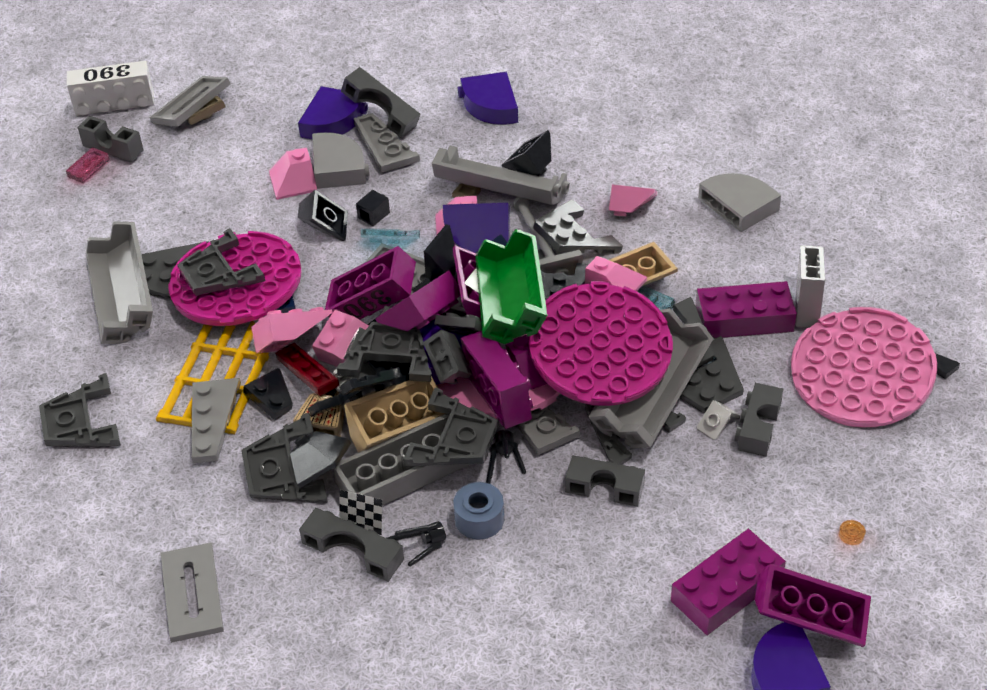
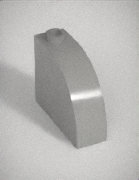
M336 133L312 134L314 175L317 189L366 184V176H370L369 165L364 164L362 149L353 139Z
M729 173L716 175L699 183L698 198L740 232L780 210L781 195L755 177Z
M800 245L796 285V327L810 328L818 322L821 316L825 285L823 247Z

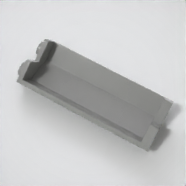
M449 146L448 150L439 148L432 161L434 177L551 205L561 202L564 194H567L570 188V182L567 181L566 173H562L560 179H558V176L547 179L459 158L458 148L454 146Z
M115 221L112 223L110 238H88L85 253L101 344L128 342L133 334L138 331L144 332L150 328L153 314L135 222Z
M671 309L660 310L668 322L667 325L673 340L671 361L663 379L653 390L634 401L612 406L595 405L588 416L602 433L610 437L615 434L625 439L624 444L632 448L651 447L714 339L704 325L701 323L683 324Z

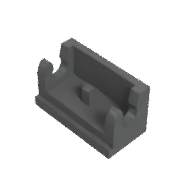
M440 330L423 342L440 383L457 384L456 378H469L473 375L455 334Z

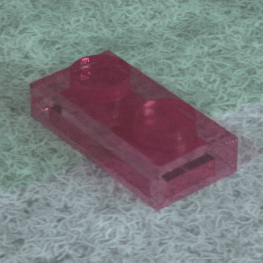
M92 147L66 170L67 177L84 183L110 160L108 153Z

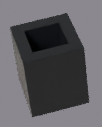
M371 190L356 203L358 219L374 227L390 213L389 198L384 194Z

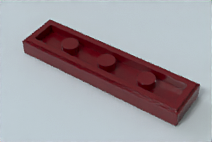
M296 343L275 353L279 362L318 396H322L340 386L338 379Z

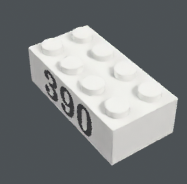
M147 61L67 71V88L75 116L154 105V91Z

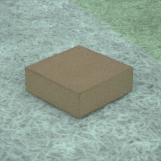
M460 183L452 192V198L478 196L481 188Z

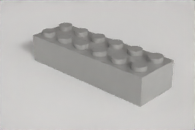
M444 414L341 460L333 468L335 483L339 490L382 499V505H385L471 464L404 466L403 459L411 442L430 447L437 446L449 418V414Z

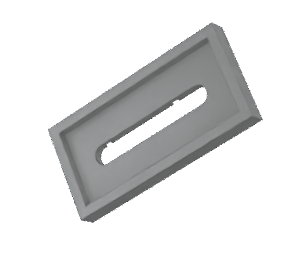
M202 76L149 118L156 125L178 127L231 83L228 77Z
M212 543L162 552L161 562L171 643L224 632ZM187 565L194 566L199 615L196 618L189 617L184 568Z

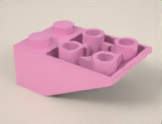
M316 307L304 312L302 309H293L288 311L289 313H281V310L268 312L265 317L260 318L251 327L256 353L279 351L332 314V309L323 310V307Z

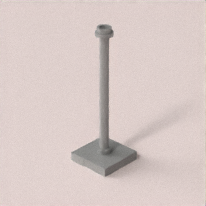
M516 197L513 206L516 211H521L546 257L539 259L541 271L554 274L562 272L566 275H574L577 263H583L581 251L576 250L554 255L548 242L533 229L535 219L528 208V199Z

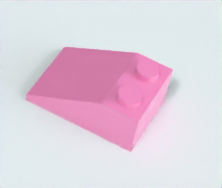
M334 310L312 345L317 359L337 367L346 360L344 359L345 353L359 327L366 330L369 325L354 316Z

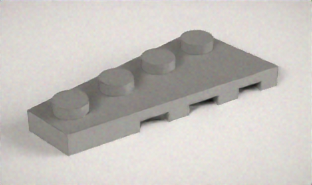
M373 113L354 118V125L381 172L420 161V155L416 151L412 152L410 146L406 142L402 143L398 139V135L390 132L387 129V125Z
M240 378L192 383L191 458L193 463L218 461L225 438V429L230 422V413L236 402L237 390L240 389Z
M549 406L542 410L538 408L531 411V420L516 425L538 455L580 436V429L575 425H569L566 422V418L559 413L556 415L549 409Z

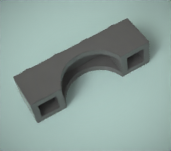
M361 67L344 78L341 92L355 103L370 102L380 106L388 116L387 128L401 139L417 126L421 114Z
M315 507L299 529L302 544L322 553L340 545L353 546L359 549L365 555L366 572L387 582L390 581L404 561L403 545L398 541L380 536L374 530H367L357 526L351 520L341 519L330 511H323Z

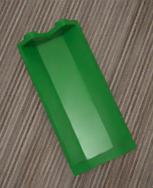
M515 229L506 246L485 239L475 256L483 337L507 344L513 342V338L525 334L527 336L537 334L548 315L536 236Z

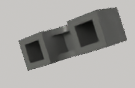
M93 116L87 117L77 127L84 147L129 162H133L144 151L139 131L122 126L113 134L105 120Z
M755 382L753 391H748L745 402L748 408H743L740 423H743L742 427H737L735 441H739V451L767 457L774 424L764 422L762 419L777 421L782 403L783 388Z
M572 455L565 477V492L590 497L591 490L596 485L607 484L614 489L615 503L638 507L645 484V469Z

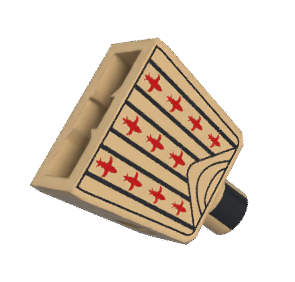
M333 389L322 396H318L315 393L310 394L294 417L293 422L299 420L303 414L309 413L307 408L314 403L339 395V392ZM344 405L313 417L310 416L313 432L318 431L341 437L345 416Z

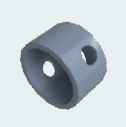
M474 482L463 486L456 493L453 500L455 526L461 534L467 538L480 540L488 539L502 529L505 521L503 495L498 488L489 483ZM473 503H488L485 507L478 509L470 506Z

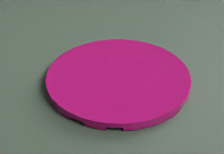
M248 231V234H237L236 237L238 238L239 245L222 252V256L234 272L256 263L263 272L266 281L195 296L179 272L177 264L197 250L203 251L211 245L210 242L204 241L188 251L173 268L170 283L168 284L172 303L183 316L205 325L230 326L262 318L268 312L282 306L296 291L302 274L298 254L291 244L273 234L258 231Z
M590 281V284L578 286L573 284L565 287L545 300L548 316L538 333L529 336L528 342L530 356L537 372L554 390L581 403L612 406L628 403L646 395L663 379L671 361L673 351L672 335L667 325L668 322L662 312L644 295L626 286L622 288L610 285V282Z

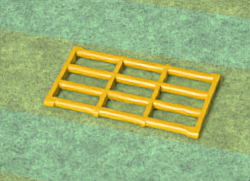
M254 321L250 322L238 349L226 347L236 325L225 326L217 345L204 343L213 326L203 324L196 341L191 345V351L179 375L174 380L175 384L163 408L159 410L156 416V421L192 427V397L182 417L170 415L184 385L192 386L194 382L210 381L222 355L234 356L224 379L235 378L244 358L256 360L245 385L258 379L265 361L269 359V352L256 353L248 351L253 339L251 327L256 323ZM200 351L212 353L201 379L188 377ZM240 386V389L237 390L240 397L231 414L225 433L235 435L239 427L238 422L249 400V397L243 393L244 386Z

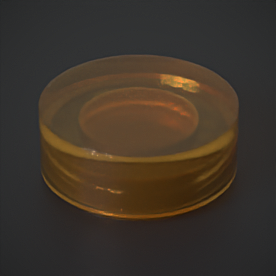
M847 520L840 525L839 537L844 543L858 545L864 540L866 530L860 522Z

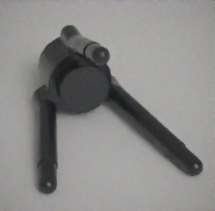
M509 430L496 432L494 435L495 443L491 445V456L486 477V483L491 484L497 453L508 459L509 454L513 452L521 473L526 474V469L518 450V444L514 442L513 433Z
M440 521L395 531V535L386 538L397 541L421 535L424 544L431 545L408 562V566H412L432 551L442 548L441 541L446 540V533Z

